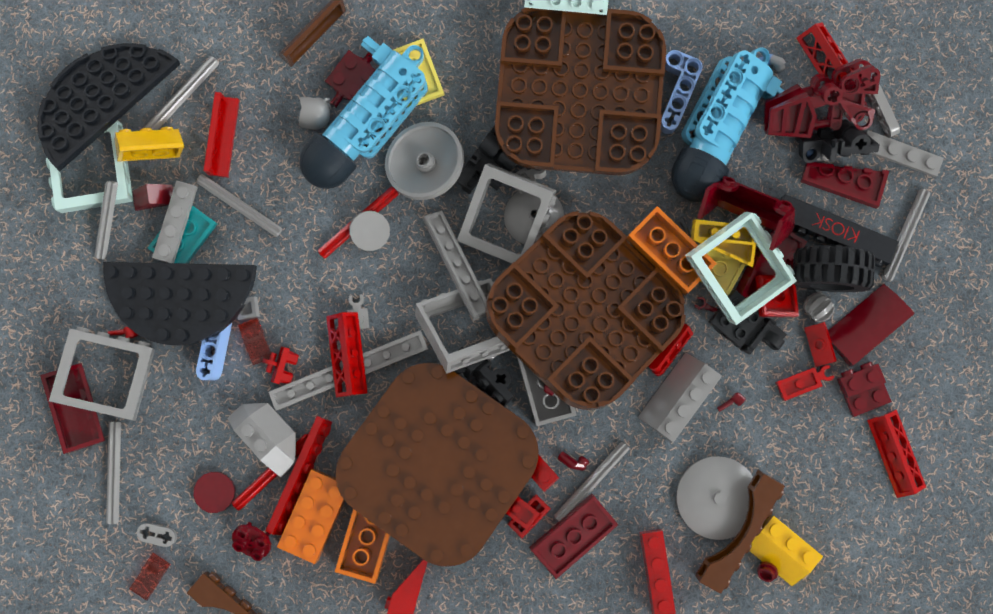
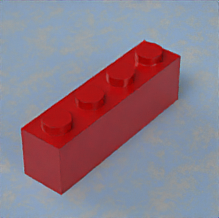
M656 529L639 532L652 614H676L663 531Z

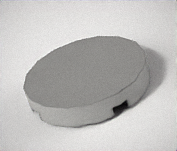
M369 210L358 213L349 225L351 240L358 248L365 251L380 249L386 244L390 236L388 221L382 214L376 211Z

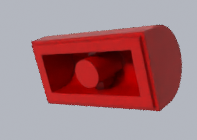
M537 494L530 499L528 504L537 510L540 515L528 530L513 519L507 523L522 539L551 510Z

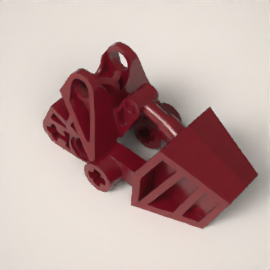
M860 58L835 69L831 76L832 80L824 74H816L811 78L810 86L801 88L796 84L765 101L763 127L765 134L811 138L813 130H818V128L831 127L833 130H838L842 125L843 114L857 129H868L873 123L875 109L867 105L865 94H878L880 71L868 61ZM840 72H846L847 75L843 76L840 82H837V75ZM829 105L827 119H816L815 109ZM866 115L868 117L867 124L859 126L857 122L862 121Z

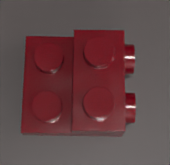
M867 362L860 365L861 369L854 372L853 369L842 372V377L837 379L852 417L892 402L884 385L886 380L879 364Z

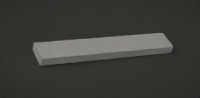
M443 211L423 216V221L473 321L485 317L487 298Z

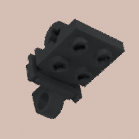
M846 119L842 120V125L838 130L831 132L829 127L824 129L818 128L817 133H812L811 138L795 137V140L799 142V156L807 163L815 162L821 154L831 162L836 161L837 153L843 157H849L851 154L869 155L870 153L878 152L880 146L863 130L857 129L852 122ZM810 149H814L813 154L809 157H806L807 151Z
M495 125L464 166L456 181L462 186L461 189L469 195L478 184L485 164L490 163L510 172L516 165L499 147L495 134ZM491 179L489 185L497 191L502 182Z
M733 290L728 296L734 307L746 299L737 290ZM720 308L708 321L719 334L732 341L736 347H741L740 350L747 354H751L761 340L771 349L779 350L785 343L783 339L787 335L776 325L772 318L759 317V309L737 325L729 323Z
M487 359L454 371L458 375L463 374L467 380L474 376L477 381V387L483 392L486 391L491 398L504 407L513 397L507 389L511 383L510 373L505 369H496L491 372L488 367L492 362Z

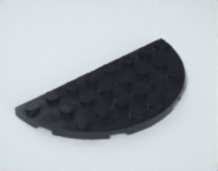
M122 43L101 47L100 51L90 55L86 53L66 66L50 84L51 89L46 98H43L37 118L38 137L45 155L59 172L175 70L180 65L179 60L161 49L149 48L144 44Z
M103 262L106 292L110 303L120 319L127 327L141 337L152 342L174 346L199 343L209 337H214L228 327L244 308L248 294L253 289L257 270L256 265Z

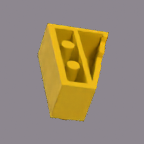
M693 219L690 238L701 244L729 223ZM742 227L712 250L753 267L756 243L747 229Z

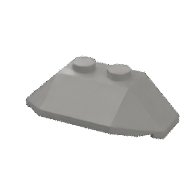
M269 403L242 404L227 418L234 432L259 460L279 477H282L295 465L296 433Z

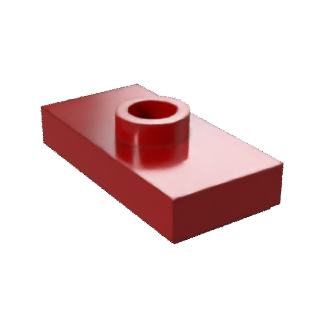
M826 322L805 327L815 367L836 362Z

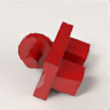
M281 346L276 362L277 354L271 352L269 360L263 358L262 362L268 364L265 371L268 373H272L273 366H275L270 382L289 384L292 381L293 373L284 371L285 364L296 365L299 355L290 351L289 348Z

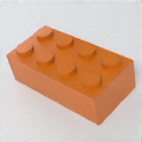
M657 206L627 236L626 240L655 268L658 266L672 279L685 296L701 281L685 257L687 253L698 245ZM707 253L702 256L710 270L717 264Z
M316 469L310 471L277 548L313 564L319 561L345 502L339 492L335 477Z
M353 509L335 572L375 584L379 577L390 535Z

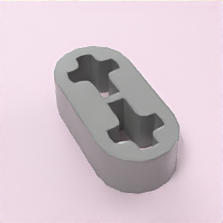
M145 523L137 529L138 539L145 543L169 547L177 540L176 531L170 527ZM147 527H149V531L154 532L155 536L149 535L147 536V538H145V534L142 533V530L147 529ZM167 532H169V536L172 537V540H169L166 543L165 538L159 537V534L164 535L167 534Z

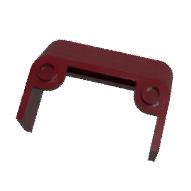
M727 176L706 188L697 218L702 219L717 206L739 216L744 212L755 213L761 220L760 225L775 231L769 248L772 251L792 233L795 225V208L792 206V203L778 200L735 182L733 178Z

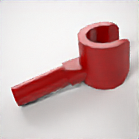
M129 327L108 331L110 336L125 334V337L129 339L138 337V334Z

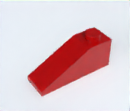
M422 560L393 592L392 597H387L385 609H388L387 614H414L427 561Z

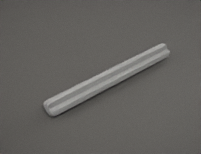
M210 56L145 125V128L158 130L214 71L219 62Z
M201 174L197 178V184L275 237H278L282 232V228L205 175Z
M920 189L915 197L897 239L899 243L892 261L886 265L881 276L886 281H893L930 196L928 190Z
M111 421L108 424L107 524H117L119 522L121 422Z
M620 442L554 514V517L560 521L578 506L629 451V447L624 442Z

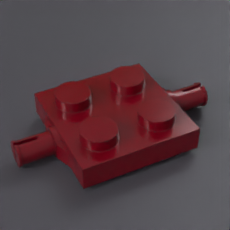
M348 50L325 80V83L336 92L335 97L330 102L335 108H337L342 99L351 101L354 95L375 72V69L370 64L373 60V55L370 52L362 58Z

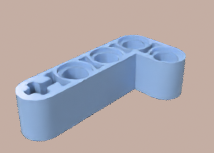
M672 50L666 55L665 70L679 77L661 118V132L664 134H672L678 127L702 71L700 60L677 50ZM669 59L677 60L678 64H670ZM693 66L696 69V73L689 72L687 67ZM680 84H686L689 90L683 91L680 88ZM672 103H680L681 109H675ZM672 115L674 118L671 122L672 125L669 127L667 126V121Z
M232 323L218 335L202 341L196 368V374L199 379L217 380L221 377ZM213 347L215 348L214 355H212L211 353Z

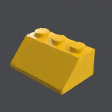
M162 127L160 130L142 128L140 131L132 132L130 129H122L119 132H115L114 137L117 162L178 158L184 148L179 129H173V127Z
M774 515L765 519L762 524V531L758 536H755L750 552L762 562H769L776 566L778 575L791 586L811 573L823 558L819 552Z

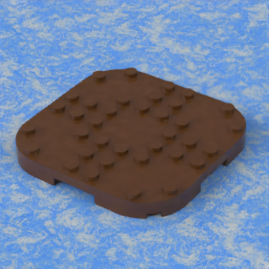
M536 8L522 9L520 13L510 19L502 37L495 117V134L502 152L514 163L532 169L626 175L642 168L653 156L660 140L663 78L666 64V43L661 30H658L649 17L629 10L608 9L607 15Z
M575 211L559 218L516 262H513L496 279L488 293L485 307L487 321L494 334L563 402L582 410L600 409L618 399L653 360L678 336L686 318V315H684V297L673 280L658 266L654 268L626 241L628 237L606 217L591 211L589 213Z
M421 363L405 369L395 378L344 448L336 467L337 487L349 506L423 560L437 566H456L471 560L480 552L524 489L537 466L538 444L532 429L524 420L454 371L446 374L443 366L440 364Z

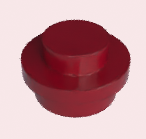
M762 562L758 565L757 572L761 580L771 582L777 578L778 569L776 566L769 562Z

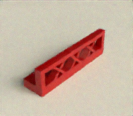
M822 22L814 24L796 38L819 74L827 76L828 67L837 69L848 63ZM812 33L815 37L814 46H808L803 38ZM817 50L825 53V63L818 62L816 59ZM840 72L837 75V82H840V78L847 75V73Z
M215 92L203 171L209 176L229 178L240 100L238 98L224 97L221 92Z
M342 312L326 316L336 398L367 394L358 312ZM334 319H338L337 330L335 329ZM338 340L341 344L340 350L337 349ZM340 361L343 362V369H342V371H341L340 366H339ZM343 381L346 385V392H343L342 390Z
M897 409L868 419L869 427L896 497L914 495L926 488Z

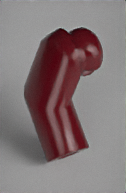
M564 451L558 456V460L570 469L583 471L589 464V460L585 457L580 456L578 461H576Z

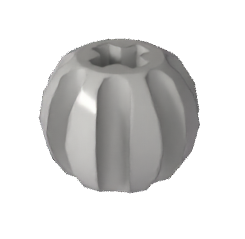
M821 292L809 295L803 304L804 311L815 322H825L834 314V304Z

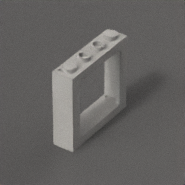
M490 163L485 164L457 241L507 262H516L542 236L540 234L543 226H547L550 215H547L549 208H554L558 198L555 196L556 190ZM491 179L541 199V204L521 254H516L471 235Z
M491 278L478 281L486 298L494 284ZM458 289L449 293H442L431 299H424L416 303L415 316L446 374L510 351L498 337L448 354L430 318L465 306Z
M77 326L76 330L69 329L49 401L136 421L155 349L150 347V343L139 341L138 344L130 343L131 339L118 336V339L109 338L110 334L100 331L96 335L89 333L90 329ZM80 340L139 354L126 406L123 409L64 395L77 343Z

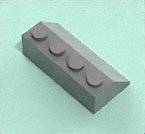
M685 352L637 418L669 442L674 443L722 375L706 363Z

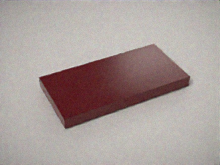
M591 493L529 548L554 578L557 579L614 530L618 524Z

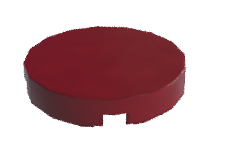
M210 472L197 480L193 496L196 504L202 510L208 513H218L226 510L232 504L236 489L234 482L224 473Z

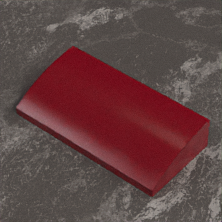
M765 227L764 231L766 230L773 239L775 231ZM791 233L777 247L783 253L784 258L782 259L786 265L788 264L792 269L795 251L798 248H804L807 243L806 240L794 233ZM758 246L755 248L753 267H746L736 288L745 298L757 291L756 276H775V272Z
M882 284L828 330L832 346L849 366H854L915 313L894 291L885 284Z
M82 363L72 365L65 385L64 395L94 403ZM58 370L40 375L63 454H69L104 442L105 438L97 412L49 401Z

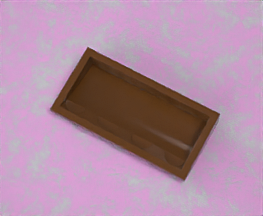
M330 0L279 53V56L290 67L346 11L343 0Z

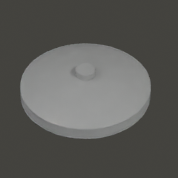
M421 122L404 129L390 144L385 158V171L391 185L403 196L414 200L432 199L448 191L458 180L464 165V151L457 136L448 127L435 122Z
M706 457L693 463L681 476L676 491L677 508L685 524L695 533L709 539L724 540L737 536L745 522L748 511V485L753 478L752 474L739 462L726 457Z

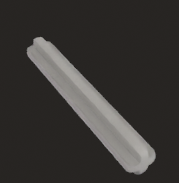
M107 181L105 183L94 255L97 259H105L107 257L118 183L115 181Z

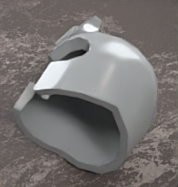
M300 97V128L319 130L327 126L330 120V109L332 108L330 99Z

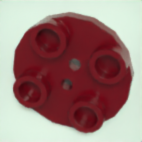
M248 522L247 525L236 527L232 533V547L235 551L242 552L256 561H261L263 557L268 555L271 550L270 533H264L259 528L252 526L253 523Z

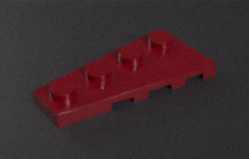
M813 162L805 164L800 182L877 209L880 206L889 171H874L870 168L856 169L852 168V166L838 167L833 164Z

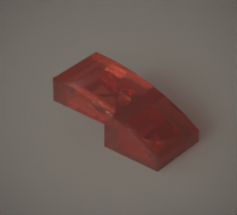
M258 317L238 324L252 364L261 363L263 358L269 360L271 351Z
M152 553L129 589L148 601L171 564L155 553Z

